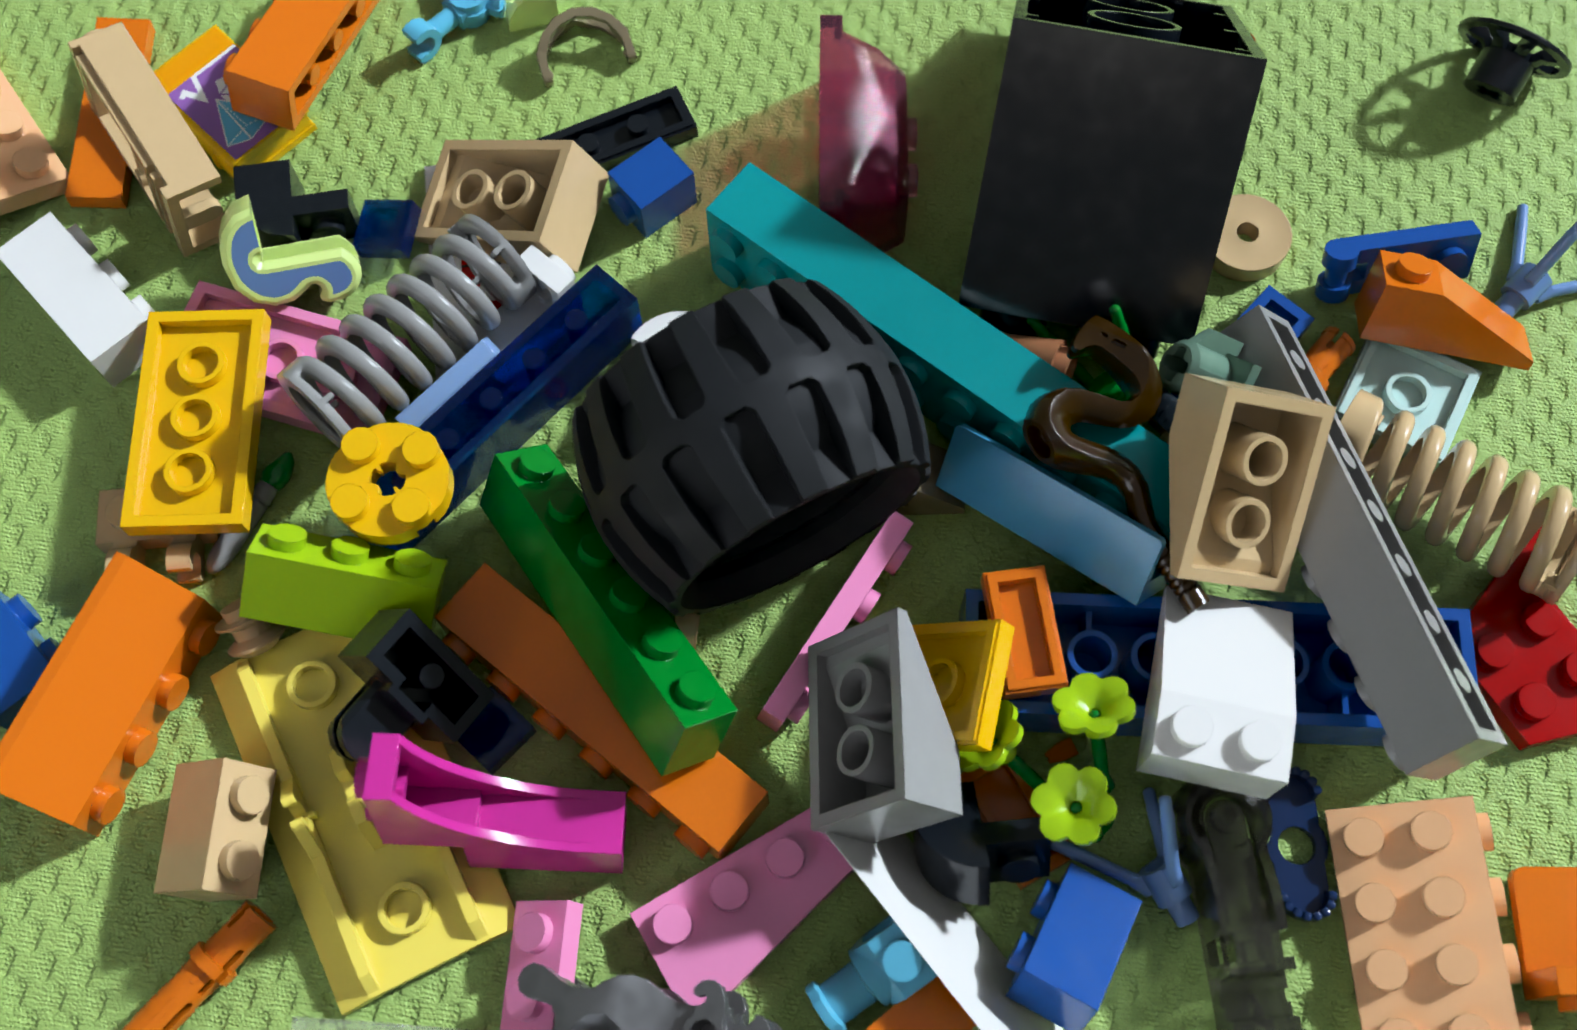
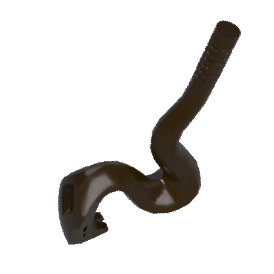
M1095 315L1076 333L1067 350V357L1069 359H1075L1080 356L1092 358L1116 382L1127 401H1119L1081 388H1058L1039 396L1030 404L1022 428L1024 439L1034 456L1040 462L1053 469L1104 479L1117 487L1124 498L1128 516L1165 538L1166 545L1156 568L1161 569L1160 574L1165 576L1164 580L1169 583L1171 589H1174L1173 593L1175 596H1179V602L1187 614H1190L1210 600L1201 586L1197 585V581L1176 578L1170 574V541L1156 520L1149 485L1140 469L1125 455L1110 447L1079 437L1071 431V426L1076 423H1088L1118 429L1132 428L1151 419L1161 403V376L1149 352L1127 332L1112 322Z

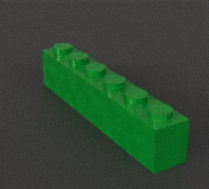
M547 444L495 454L479 505L660 775L665 776L714 758L738 709L667 610L642 589L617 562L601 538L590 516L583 493Z

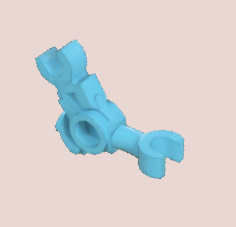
M443 0V10L428 21L422 18L412 19L402 29L403 35L413 42L407 48L408 53L422 64L430 61L439 51L442 38L457 26L463 30L466 28H478L488 21L490 15L503 19L506 1Z

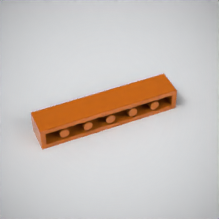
M486 563L475 572L435 616V619L447 634L441 641L464 664L468 666L474 659H477L491 671L486 681L512 703L519 696L524 698L537 709L531 718L557 741H560L565 734L583 747L577 756L591 770L605 780L612 772L631 787L627 791L626 797L651 819H654L661 812L675 823L679 828L673 836L701 860L708 852L719 861L725 858L769 805L768 791L719 751H717L712 759L661 776L558 621Z

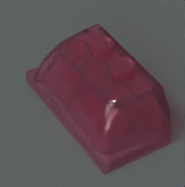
M820 15L818 208L886 253L903 243L906 233L909 197H917L918 164H909L908 151H916L917 118H908L905 72L879 48L844 32L842 15Z

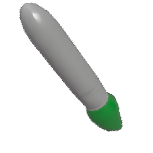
M284 452L263 469L260 482L254 487L250 533H221L207 558L206 570L209 574H216L230 564L267 511V507L270 506L276 492L288 484L295 465L291 452Z

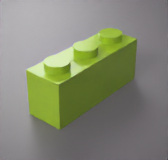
M262 523L246 552L239 617L354 638L379 610L410 608L433 631L437 621L435 616L439 610L447 560L431 557L428 553L419 549L405 548L395 550L370 545L367 541L354 536L335 538L306 532L305 529L294 524L281 523L270 525Z

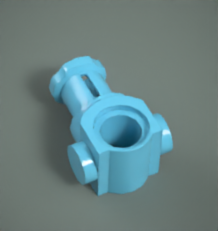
M889 915L866 932L848 951L851 962L821 984L812 981L805 986V991L814 1009L830 1030H847L846 1023L877 1000L885 1007L889 1004H898L936 978L937 975Z

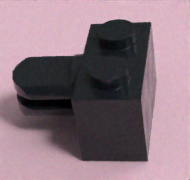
M410 608L379 610L338 655L365 684L332 720L327 732L329 742L338 756L353 762H357L360 756L369 757L372 733L401 734L404 736L412 728L423 740L456 743L494 698L495 694Z

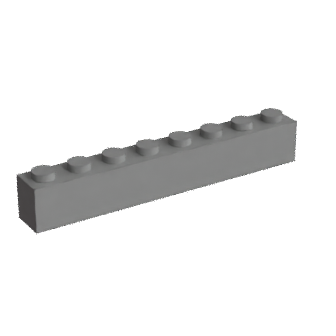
M1258 304L1220 332L1244 343L1238 358L1262 367L1253 386L1290 392L1332 406L1298 338L1286 319ZM1335 412L1297 545L1305 563L1301 568V573L1310 590L1323 600L1331 617L1327 622V627L1332 639L1343 652L1349 655L1358 676L1354 678V684L1359 696L1371 710L1376 711L1386 732L1382 737V742L1387 755L1394 765L1401 771H1404L1406 775L1436 781L1508 746Z

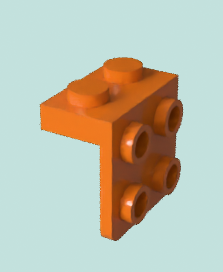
M1519 867L1513 869L1508 874L1507 882L1525 1001H1557L1559 1012L1577 1013V867Z

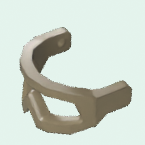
M573 7L553 17L541 35L538 51L536 52L545 87L554 85L552 79L553 72L550 71L547 63L549 53L554 43L574 26L602 30L622 43L623 54L627 58L628 64L637 62L636 52L627 27H624L612 14L595 7Z

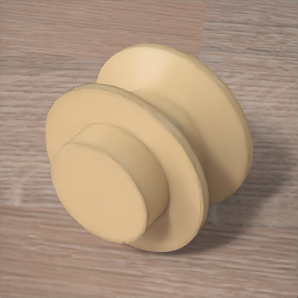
M240 598L228 604L220 611L223 619L216 624L214 630L217 634L231 633L234 637L235 642L227 651L230 657L253 658L273 648L280 640L286 626L239 617Z

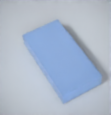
M488 336L483 338L398 414L395 419L399 423H406L420 428L500 356V349Z

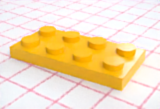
M265 309L148 313L120 528L128 536L250 533L271 319Z

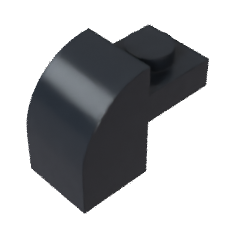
M289 159L233 167L235 200L249 194L262 248L333 235H341L345 239L363 237L361 217L348 189L305 195L304 188Z
M974 781L961 783L962 816L912 831L917 864L924 878L939 893L961 903L989 905L990 882L1007 881L1010 883H1023L1034 878L1048 877L1050 875L1052 841L1047 839L1040 830L1041 817L982 823Z

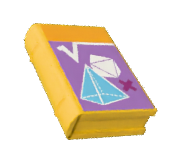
M214 25L162 64L154 73L204 151L212 158L218 168L224 169L234 179L233 167L278 161L317 130V127L307 116L309 110H307L294 131L233 111L228 85L223 81V70L228 57L232 53H237L241 47L218 26Z

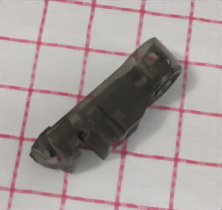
M1187 782L1171 796L1174 815L1177 814V827L1181 836L1177 838L1179 861L1189 871L1194 904L1200 914L1197 921L1217 1030H1306L1302 1029L1300 1016L1293 1014L1291 1001L1287 1002L1285 988H1288L1286 974L1296 969L1294 956L1284 957L1279 934L1289 928L1281 888L1268 852L1274 833L1270 804L1267 799ZM1219 797L1231 799V800L1221 799V800H1218V801L1213 802V803L1207 808V810H1206V812H1205V824H1204V810H1205L1206 805H1207L1208 802H1210L1212 799H1216V798H1219ZM1245 816H1246V820H1247L1249 835H1250L1251 839L1253 840V845H1252V841H1251V840L1249 839V837H1248V832H1247V827H1246V822H1245ZM1219 941L1221 944L1222 955L1224 960V964L1221 965L1219 962V956L1216 943Z

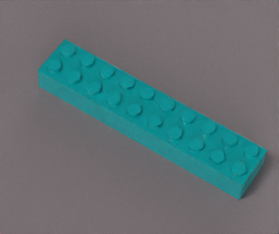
M750 162L706 208L712 269L724 284L731 288L739 286L741 288L746 287L749 290L768 285L772 280L792 278L796 282L803 283L812 279L822 283L854 307L885 340L906 372L917 396L922 414L937 424L938 430L946 439L951 441L956 426L967 424L1128 516L1124 498L1116 486L1104 479L1053 469L1040 462L1034 456L1024 439L1022 428L1030 404L1039 396L1058 388H1081L1087 390L1086 388ZM1088 423L1072 425L1071 431L1075 435L1114 449L1129 458L1140 469L1149 485L1156 520L1170 541L1169 444L1141 425L1119 429Z

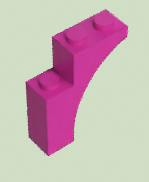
M372 733L369 757L360 756L357 761L354 778L355 797L362 798L365 805L367 821H373L383 844L463 847L469 867L623 874L627 824L626 792L554 787L482 773L435 756L413 744L401 734Z

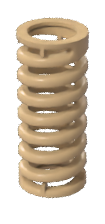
M1360 389L1340 421L1370 479L1372 478V483L1386 510L1406 486L1394 518L1397 528L1402 531H1409L1414 528L1441 493L1425 531L1427 543L1432 546H1440L1448 539L1474 504L1456 547L1458 559L1469 562L1477 556L1494 531L1508 515L1487 563V571L1494 577L1505 575L1525 546L1541 528L1518 583L1522 591L1534 594L1546 603L1554 605L1577 574V508L1572 506L1573 494L1571 490L1564 485H1556L1547 490L1537 500L1541 479L1538 473L1531 469L1519 472L1503 489L1509 464L1507 459L1499 454L1488 457L1468 480L1477 456V447L1470 440L1458 442L1434 471L1446 440L1444 428L1438 425L1428 427L1399 464L1415 425V416L1407 410L1395 415L1367 453L1375 430L1378 429L1385 417L1382 415L1384 402L1382 398Z

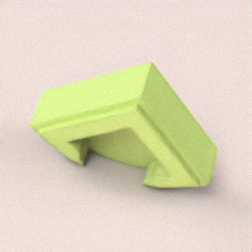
M510 0L506 7V18L510 32L547 25L553 17L559 15L556 0Z

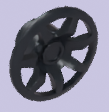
M1469 17L1462 20L1458 26V32L1462 39L1473 49L1480 52L1464 80V85L1472 93L1487 101L1499 105L1512 106L1531 75L1546 79H1560L1568 76L1572 70L1571 61L1557 46L1542 36L1516 24L1494 18ZM1510 33L1521 37V39L1516 44L1510 42ZM1536 46L1543 49L1534 54L1530 53Z

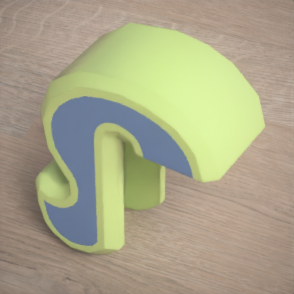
M249 194L232 201L221 218L219 248L222 265L234 289L254 303L277 306L292 302L312 284H318L320 297L323 301L327 302L344 299L358 288L362 277L358 253L355 247L341 235L262 248Z

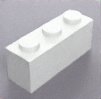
M49 212L0 247V260L92 365L115 387L141 367L148 313L155 311L140 294L133 300H130L123 293L130 284L108 259L99 265L95 262L91 255L96 253L98 249L76 223L66 229Z

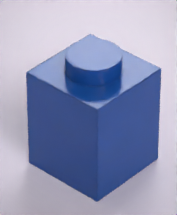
M658 137L607 172L612 194L608 198V202L612 211L624 225L628 226L632 223L645 238L697 203L694 172L661 137Z

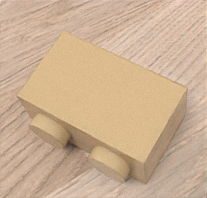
M225 757L176 764L153 893L205 902L257 899L277 770Z

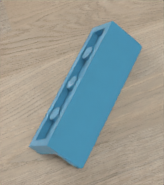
M961 424L955 427L935 484L937 487L1134 605L1140 604L1165 588L1167 583L1164 580L1165 576L1160 574L1161 569L1156 568L1166 545V540L1163 536L969 425Z

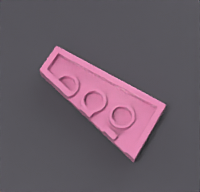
M810 808L631 912L630 915L670 990L676 992L689 1005H701L705 1002L706 996L701 998L694 994L693 991L696 985L703 980H715L725 987L726 991H735L754 972L753 970L780 943L782 944L800 926V923L854 869L826 834L811 830Z

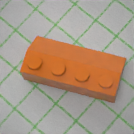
M116 551L0 742V794L99 837L104 826L111 823L120 813L125 802V789L138 767L146 764L153 755L158 743L157 734L170 711L177 709L184 701L189 690V678L202 656L209 654L216 645L220 634L215 632L214 627L223 619L221 614L202 597L131 557Z

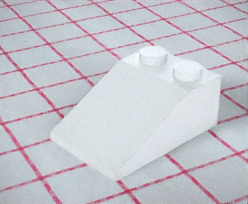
M1166 586L1163 591L1136 771L1268 799L1289 783L1296 725L1293 612L1206 594L1210 601L1192 613L1187 614L1178 600L1179 596H1175L1173 593L1174 589Z

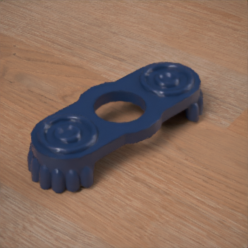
M1295 766L1290 769L1289 783L1268 799H1263L1267 829L1263 836V850L1267 861L1272 866L1275 894L1281 909L1293 919L1303 922L1310 920L1316 922L1331 914L1330 910L1336 907L1334 901L1337 900L1338 894L1335 891L1329 890L1325 861L1328 857V842L1325 833L1319 827L1315 801L1318 795L1322 793V788L1316 785L1317 779L1313 776L1310 777L1308 770L1301 771L1299 767ZM1290 828L1299 829L1311 839L1313 854L1308 862L1300 865L1293 864L1281 855L1278 848V838L1284 830Z

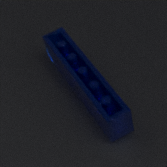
M596 264L418 427L435 436L452 468L454 492L450 506L437 523L433 519L427 527L417 531L420 535L419 537L402 544L374 545L395 550L414 548L488 478L495 454L519 449L631 343L632 335L642 326L638 299ZM391 471L381 476L376 484L381 488L382 495L387 496L396 493L393 489L394 486L401 489L406 479L399 477L396 471Z

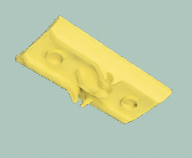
M303 629L279 640L273 648L253 658H240L211 675L210 678L243 762L277 770L268 827L342 1016H347L380 998L385 993L481 945L513 931L515 905L499 868L469 867L463 847L383 844L373 821H367L365 805L362 798L355 797L354 778L357 762L347 761L338 756L330 745L327 733L332 720L365 684L338 657L353 638ZM412 728L404 735L406 739L423 750L452 762L444 742L423 740Z

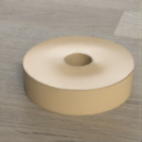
M1250 194L1232 195L1213 270L1228 279L1241 282L1258 281L1273 274L1282 264L1292 243V229L1282 210L1269 200ZM1238 234H1245L1252 239V241H1243L1239 238Z

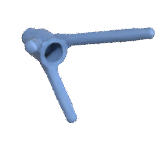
M1519 204L1517 206L1511 265L1506 277L1507 282L1501 288L1502 296L1494 303L1511 317H1514L1520 309L1528 310L1534 303L1539 304L1554 297L1577 293V280L1552 285V279L1547 273L1577 240V221L1564 233L1537 265L1529 262L1524 263L1529 207L1526 204Z
M1147 787L1143 790L1146 812L1157 857L1142 867L1138 873L1070 842H1052L1051 850L1129 885L1144 897L1152 896L1158 908L1168 910L1177 927L1188 926L1199 918L1200 914L1189 897L1193 889L1180 867L1175 815L1170 796L1163 795L1157 801L1155 790L1152 787Z

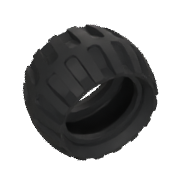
M792 278L772 280L768 285L749 290L745 287L723 295L716 302L694 312L690 310L668 323L669 326L644 342L639 341L619 357L620 360L604 375L598 376L587 388L586 398L581 406L575 407L572 417L573 445L578 478L590 516L601 538L617 562L642 589L672 614L682 617L688 613L706 614L713 612L717 608L743 602L753 598L756 594L799 576L802 572L824 560L830 559L865 534L872 532L900 507L906 505L917 494L921 484L927 482L931 475L929 443L924 418L917 396L900 361L881 335L854 307L837 293L812 279L803 283L796 282Z

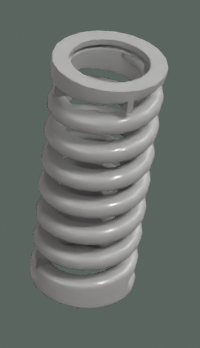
M465 214L457 223L448 229L447 232L449 234L440 235L435 240L432 246V255L428 253L420 254L412 259L409 266L410 275L405 273L396 274L389 279L386 285L387 295L380 293L366 298L362 307L364 316L359 314L346 315L339 325L340 337L332 334L319 338L315 346L317 359L310 356L297 357L277 374L280 385L296 406L337 447L341 448V440L351 428L335 410L339 406L336 399L333 400L335 395L344 401L368 428L376 424L386 423L383 414L352 382L340 360L365 377L374 390L393 409L403 411L410 401L402 387L374 360L363 339L383 351L396 369L415 388L424 391L432 385L433 379L430 372L395 337L387 323L386 317L400 325L421 352L438 368L448 370L455 364L456 358L450 347L426 321L415 313L408 296L424 305L437 325L459 347L471 350L478 343L479 339L474 328L462 313L436 290L431 276L442 281L462 309L478 325L490 331L495 330L500 325L501 317L492 301L477 286L479 283L496 301L510 310L519 309L536 293L535 280L524 260L514 247L482 218L473 214ZM476 235L494 248L490 256L484 251ZM499 254L514 273L513 278H510L505 270L494 260ZM453 256L467 263L475 275L473 280L457 268ZM315 381L328 388L330 392L323 396Z

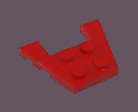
M1541 528L1525 546L1505 575L1493 577L1469 608L1478 688L1494 719L1519 751L1577 737V629L1556 604L1550 605L1540 597L1522 591L1518 583Z

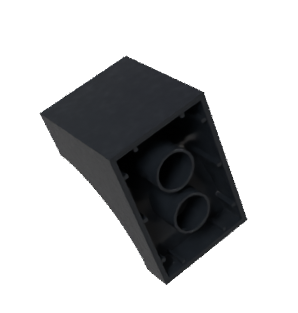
M1016 0L958 303L966 307L980 309L979 317L1000 331L1035 337L1039 336L1027 324V318L1038 319L1045 326H1047V321L1082 327L1095 315L1112 322L1109 308L1113 304H1117L1121 307L1130 335L1146 348L1153 359L1158 355L1161 342L1174 344L1180 340L1195 336L1267 64V58L1231 6L1194 0Z

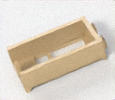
M122 21L103 29L91 30L82 37L67 42L91 109L97 115L162 221H165L170 234L174 233L178 248L183 256H190L219 243V230L224 213L221 204L217 198L212 196L208 188L222 183L221 176Z

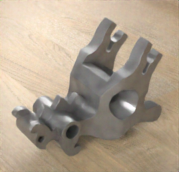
M531 963L522 969L518 977L519 991L527 998L551 1005L555 1014L553 1030H783L775 1022L757 1014L754 1020L748 1024L749 1007L746 998L736 991H726L725 987L715 980H703L694 987V994L701 998L706 996V999L701 1005L693 1006L689 1005L676 992L665 988L660 989L653 982L635 975H617L591 988L579 979L575 978L573 983L569 979L558 975L551 968Z

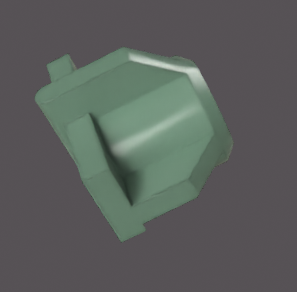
M1208 328L1189 339L1174 343L1164 353L1160 361L1159 374L1162 387L1171 393L1179 395L1185 373L1254 385L1262 367L1238 358L1244 343Z

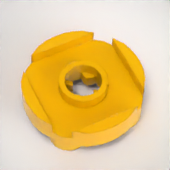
M398 422L380 423L369 428L355 427L343 436L340 444L341 448L334 454L327 470L325 482L326 495L334 514L357 537L379 545L402 544L419 537L420 535L417 531L427 527L433 519L437 523L444 516L452 500L454 476L452 468L435 436L416 426ZM391 471H396L399 477L406 479L401 489L396 486L393 487L396 492L393 495L383 496L381 488L376 484L381 476Z

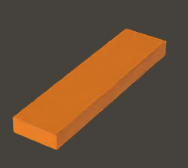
M97 17L95 29H103L122 21L150 65L155 37V28L150 19ZM84 90L65 198L71 207L127 209L132 171L97 115L91 109Z

